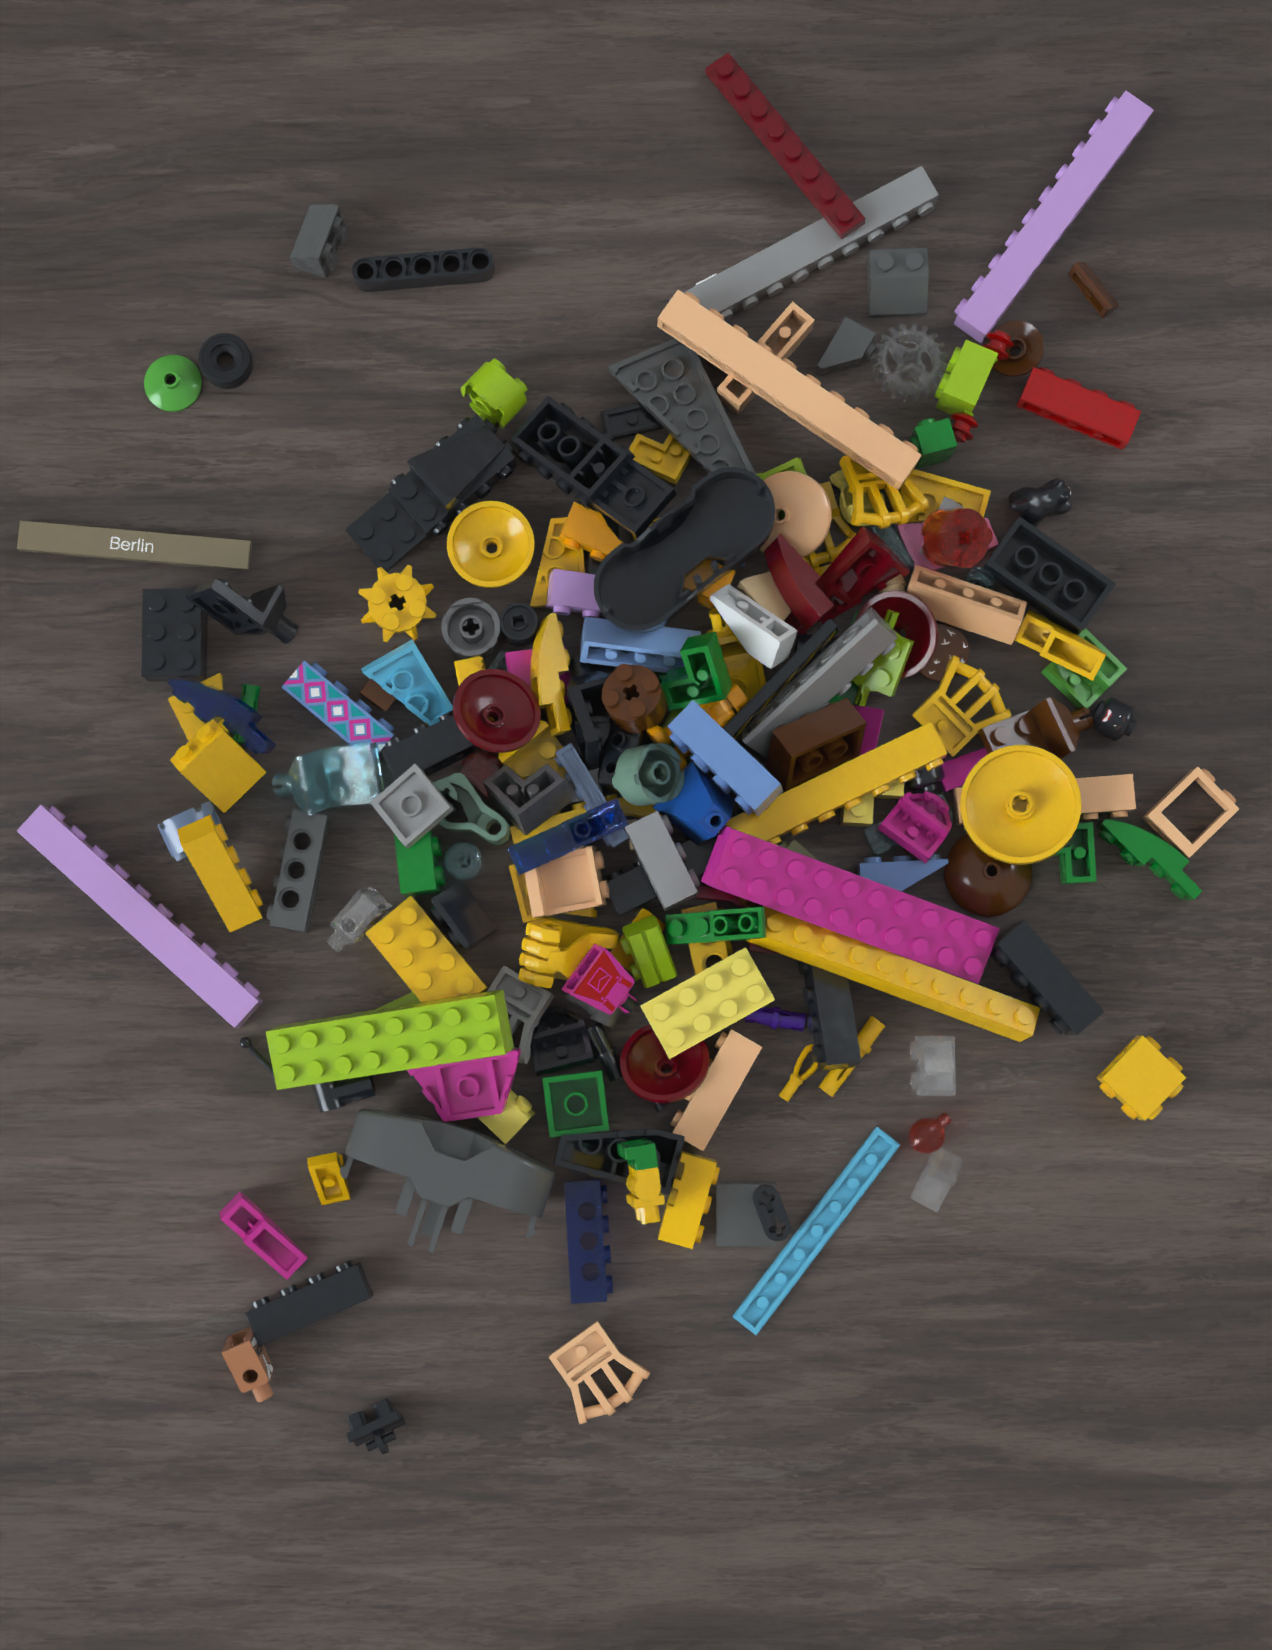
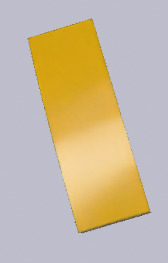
M1028 610L1014 639L1040 652V656L1092 681L1106 657V653L1093 644L1031 610Z

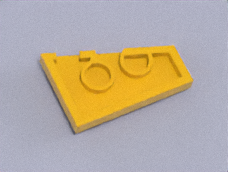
M567 517L550 519L530 603L531 608L546 607L549 575L553 569L585 573L583 549L580 548L579 551L569 549L563 545L564 541L559 539Z

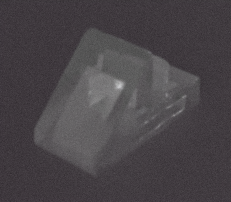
M936 1145L910 1199L938 1213L950 1187L955 1186L963 1159Z

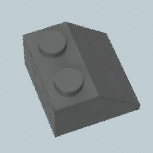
M928 248L869 250L866 260L869 317L926 315L929 284Z

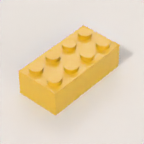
M413 896L408 897L365 933L420 1002L482 993L488 989L487 985Z

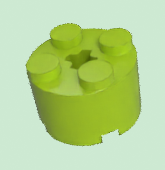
M493 358L490 362H485L460 390L463 397L467 394L472 400L469 406L483 420L487 418L493 425L499 423V429H503L527 404V398L524 393L528 388L520 379H513L505 372L504 365Z

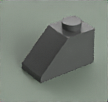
M845 316L818 363L815 374L818 376L832 374L859 366L863 358L869 360L876 348V344L873 343L876 333Z

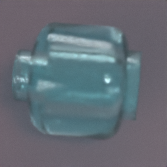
M459 842L449 847L445 854L444 863L446 870L452 877L457 880L468 881L473 880L480 874L483 869L484 860L482 853L475 845L469 842ZM468 858L470 859V862H471L470 865L467 863V859H468ZM465 864L467 868H462L461 865Z

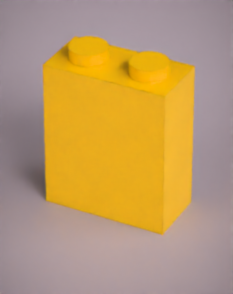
M214 719L208 724L203 725L197 734L186 745L181 746L170 759L178 771L223 813L267 773Z

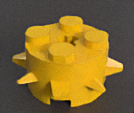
M407 565L401 574H388L382 567L377 568L378 581L374 583L372 588L359 589L358 592L368 600L369 611L361 619L362 624L375 622L383 629L384 642H388L394 633H407L413 640L418 639L416 626L421 623L422 619L436 617V613L426 606V596L434 588L433 584L420 585L416 579L412 578V566ZM395 596L398 599L404 598L406 603L402 604L404 608L400 611L396 607L391 609L389 606L390 603H393L391 599Z

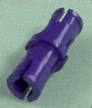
M778 1006L773 1008L762 1007L747 1015L744 1022L770 1026V1029L774 1030L778 1027L803 1032L806 1013L781 1010Z

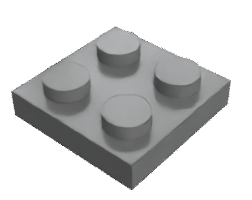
M413 764L370 802L401 843L408 849L454 810L417 764Z

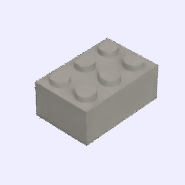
M656 811L625 826V832L664 911H667L697 896L698 891L696 888L700 887V882L693 869L687 871L683 863L686 861L687 856L680 842L674 844L670 836L674 830L667 816L661 817L659 812Z

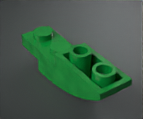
M1104 819L1096 825L1101 830L1099 832L1101 838L1109 845L1114 843L1122 851L1120 856L1130 866L1135 864L1137 867H1140L1149 862L1151 864L1149 869L1158 878L1162 879L1164 877L1172 885L1170 890L1179 899L1194 900L1202 892L1182 871L1190 861L1164 840L1139 827L1120 821Z
M765 907L665 915L667 945L766 938Z

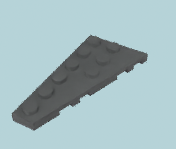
M674 338L608 366V372L708 473L721 468L737 467L756 474L696 352Z

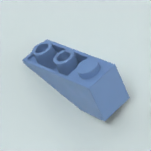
M933 854L925 864L921 860L911 861V856H894L893 862H882L881 857L864 858V863L857 865V875L903 891L948 864V859H940V854Z

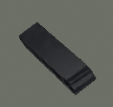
M485 248L365 257L358 259L352 266L355 283L364 292L480 283L490 280L495 271L492 254ZM478 261H486L488 263V266L481 270L474 267ZM451 263H456L460 266L454 272H448L445 268ZM425 265L431 268L427 274L417 273L418 268ZM393 268L402 270L401 274L397 277L388 275L389 271ZM364 271L373 272L372 277L369 279L359 278Z

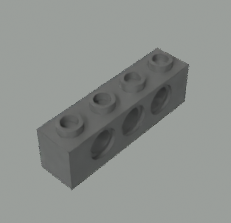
M294 809L291 816L287 815L284 825V833H288L286 845H281L278 861L282 862L280 874H275L272 887L276 891L275 900L269 903L267 910V919L270 920L269 926L309 933L331 823L329 816ZM301 835H309L311 839L309 847L305 850H299L296 845L297 839ZM297 863H302L305 867V873L301 878L294 879L291 876V868ZM296 892L299 896V902L295 907L288 908L285 904V898L289 893Z

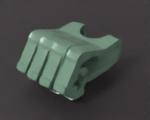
M453 773L448 777L432 782L443 796H450L459 806L462 804L468 818V822L451 823L446 821V816L439 822L443 828L456 833L475 834L495 846H501L509 840L511 831L508 822L483 803L465 775ZM453 805L451 806L454 810L448 815H453L457 812ZM493 824L501 825V831L496 835L489 834V828Z

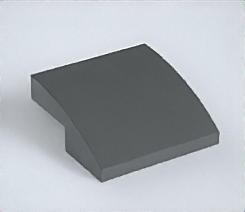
M716 1182V1247H776V1241L769 1239L765 1234L753 1203V1192L758 1186L769 1184L776 1188V1182ZM763 1191L761 1193L762 1198L758 1202H764L767 1210H772L771 1199L775 1196L774 1194L769 1195L767 1191ZM776 1214L770 1216L773 1226L769 1228V1231H776Z

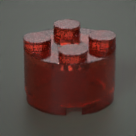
M945 508L934 511L927 517L921 529V536H924V545H922L924 555L934 565L943 567H973L984 557L993 539V533L988 528L985 519L980 513L970 508Z

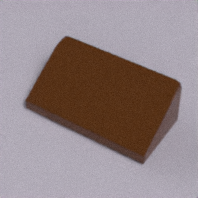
M1076 262L1068 273L1069 278L1101 318L1103 317L1104 319L1119 307L1117 301L1085 262Z

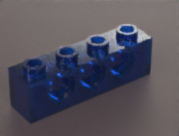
M601 1178L565 1180L571 1304L607 1302V1294H613L612 1275L606 1276V1263H611V1247L604 1244V1233H610L609 1215H603L602 1203H608L607 1185H601ZM584 1202H590L595 1206L596 1213L591 1218H584L579 1213V1206ZM591 1232L596 1235L598 1243L595 1247L586 1248L581 1244L580 1238L584 1233ZM587 1263H595L599 1267L600 1272L595 1278H587L582 1272L583 1266Z

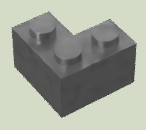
M548 764L544 765L526 780H522L509 766L505 765L483 781L490 802L525 836L572 802L565 780Z

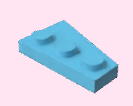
M413 639L361 668L363 674L370 679L372 678L382 686V689L401 701L407 709L422 721L428 723L429 726L440 722L439 717L443 714L453 711L452 703Z

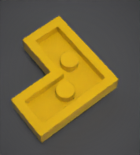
M637 433L629 447V450L635 456L633 460L654 475L675 485L692 458L670 433L664 444Z

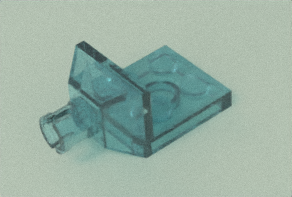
M376 742L320 748L295 758L288 771L289 773H277L272 781L273 785L284 784L282 788L273 789L275 794L279 797L293 795L294 801L306 815H313L330 807L370 804L372 800L385 790Z

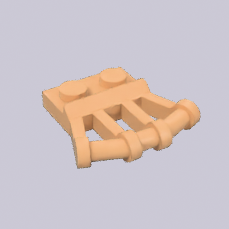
M598 1320L548 1356L571 1389L579 1424L587 1423V1419L607 1414L611 1416L616 1412L615 1408L623 1402L629 1403L633 1400L632 1396L642 1380H647L651 1374L646 1368L619 1352ZM612 1359L633 1371L625 1386L608 1363ZM600 1368H602L618 1391L610 1398L604 1395L591 1376ZM584 1380L600 1404L584 1408L578 1384Z

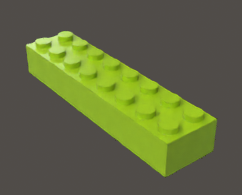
M503 989L278 1025L266 1031L277 1090L506 1055L514 1049Z

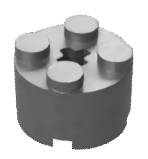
M478 598L460 599L451 605L442 619L441 631L450 651L457 658L463 660L480 656L484 660L498 650L502 639L500 620L497 612L486 602ZM474 624L476 629H478L475 631V635H469L468 632H465L469 630V625Z

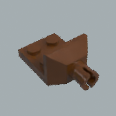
M1048 697L1031 710L983 727L977 732L988 754L1007 746L1029 745L1044 749L1063 759L1076 750L1079 732L1091 729L1093 718L1090 716L1080 720L1082 716L1090 713L1086 707H1080L1075 711L1069 712L1065 705L1052 697Z

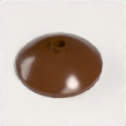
M968 834L961 837L952 846L946 857L948 864L944 866V880L947 890L961 908L972 914L989 917L1007 913L1023 901L1030 889L1033 873L1032 864L1017 865L996 860L981 851ZM988 866L995 867V876L987 874L986 869Z

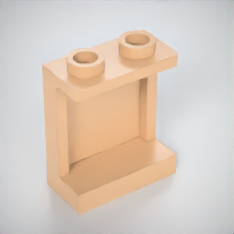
M591 845L582 849L522 859L533 918L607 905L606 898H610V891L607 880H602L601 869L605 867L602 852L597 851L596 846Z

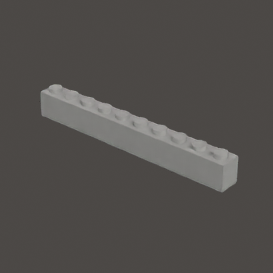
M920 166L854 201L853 204L865 217V224L844 239H841L828 222L822 218L683 293L689 292L696 296L700 301V305L708 310L710 308L715 309L723 315L726 322L733 317V313L741 308L748 310L759 302L758 299L766 295L772 297L780 293L784 289V285L792 281L794 283L803 281L809 276V272L816 268L823 270L834 263L835 258L841 255L847 257L855 253L860 248L859 246L867 241L869 243L878 241L885 235L884 232L891 228L898 230L907 225L910 218L918 214L920 217L927 215L935 208L939 194L923 166Z

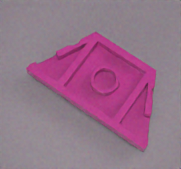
M520 1048L512 1049L506 1055L409 1069L407 1072L410 1076L413 1075L421 1085L423 1094L428 1101L435 1105L436 1112L444 1122L502 1114L506 1108L521 1050Z

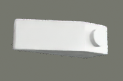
M730 584L711 594L710 601L748 654L770 669L789 658L797 634L795 628Z

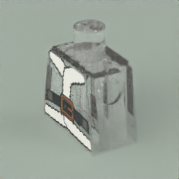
M372 887L358 890L330 923L335 932L327 939V943L335 951L341 952L348 943L352 945L360 942L366 936L365 933L377 924L393 906ZM352 920L355 923V928L352 926Z

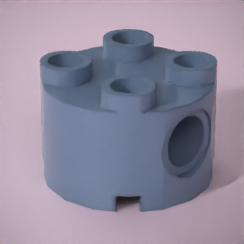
M211 801L200 804L201 807L198 809L193 807L157 825L171 857H175L177 862L188 859L181 846L177 829L208 815H211L216 825L221 823Z

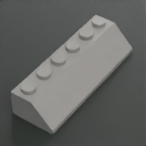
M872 607L869 608L793 678L742 731V741L767 758L772 731L782 724L787 725L800 719L807 713L812 714L823 709L836 694L839 696L844 694L851 687L852 683L850 681L858 674L862 676L867 673L874 665L872 661L878 655L882 654L884 656L896 645L894 641L897 639L895 631Z

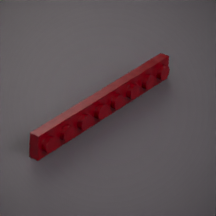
M729 52L705 68L709 79L841 239H844L865 224L863 214Z

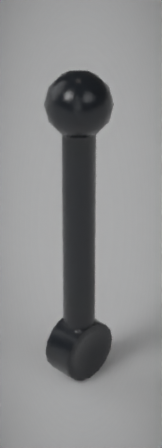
M241 1038L240 1046L244 1049L247 1048L274 1076L272 1065L251 1045L250 1038Z

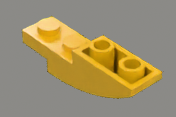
M551 613L542 619L534 640L530 665V687L538 699L540 709L545 708L551 736L566 733L571 730L570 725L572 724L571 712L566 708L564 701L565 685L559 679L560 675L569 670L570 656L567 649H564L563 626L561 621L557 620L556 613Z

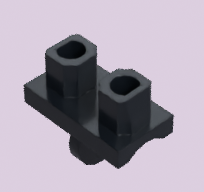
M384 1399L374 1405L378 1419L370 1423L363 1411L348 1416L350 1432L346 1434L350 1443L354 1442L355 1446L365 1443L369 1452L376 1448H379L382 1455L389 1452L387 1443L397 1439L392 1430L405 1425L406 1422L403 1415L396 1411L388 1399Z

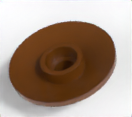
M1015 320L1003 323L994 330L1007 333L1011 337L1010 340L1014 343L1012 348H1006L1005 350L1009 355L1008 359L997 361V363L993 364L992 368L998 373L1011 377L1022 376L1031 372L1033 367L1036 368L1041 362L1044 354V340L1035 326L1028 322ZM1014 349H1019L1021 351V353L1018 356H1012L1010 354L1011 351Z

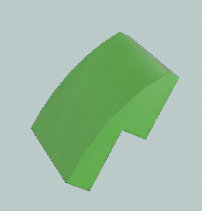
M1085 628L1078 636L1106 653V657L1094 680L1092 681L1054 662H1051L1041 673L1077 708L1086 707L1088 709L1127 668Z

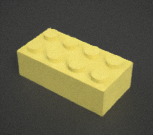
M745 947L640 1007L668 1058L671 1059L773 1002L775 998Z

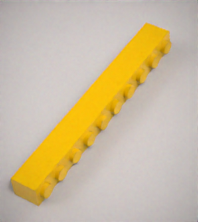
M763 906L765 907L766 938L746 940L747 942L1018 1042L1034 1034L1040 1008L766 906Z

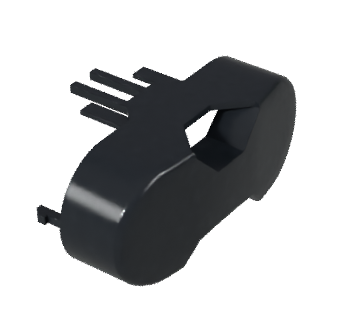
M737 467L721 468L703 477L692 486L691 496L670 509L631 544L621 543L602 560L594 578V595L603 615L619 629L631 633H648L663 627L684 611L703 592L756 553L770 537L775 520V503L767 484L753 472ZM708 559L714 560L710 563L713 575L703 583L702 578L698 574L695 575L693 580L697 588L690 592L689 588L684 591L685 577ZM715 560L724 561L725 566L719 569V565Z

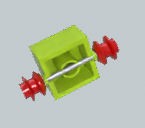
M996 330L994 333H987L986 337L990 341L989 345L984 344L980 346L965 340L962 348L956 346L945 370L950 374L944 373L934 395L935 398L939 399L935 408L951 414V418L955 421L954 425L951 426L957 442L965 443L966 440H973L970 430L978 428L979 425L973 418L974 414L972 411L976 406L993 364L997 363V361L1007 360L1009 355L1005 350L1014 346V343L1010 340L1011 337L1003 331Z

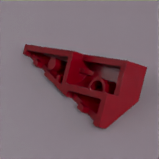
M862 526L815 583L834 604L816 623L821 622L824 624L828 619L837 617L862 602L861 597L876 588L879 591L887 587L886 582L900 574L905 577L910 573V570L881 538ZM791 611L784 622L795 628L797 633L807 634L806 629Z

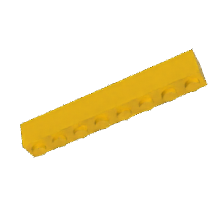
M931 721L780 794L759 817L753 812L750 815L743 812L730 818L725 826L777 845L782 842L780 837L791 832L792 836L798 835L809 829L807 824L818 819L819 823L825 822L836 816L834 811L845 806L846 810L852 809L863 803L861 798L872 793L873 797L879 796L890 790L888 785L899 780L900 784H903L917 777L915 772L926 767L927 771L941 766L944 764L942 759L947 756L946 749Z

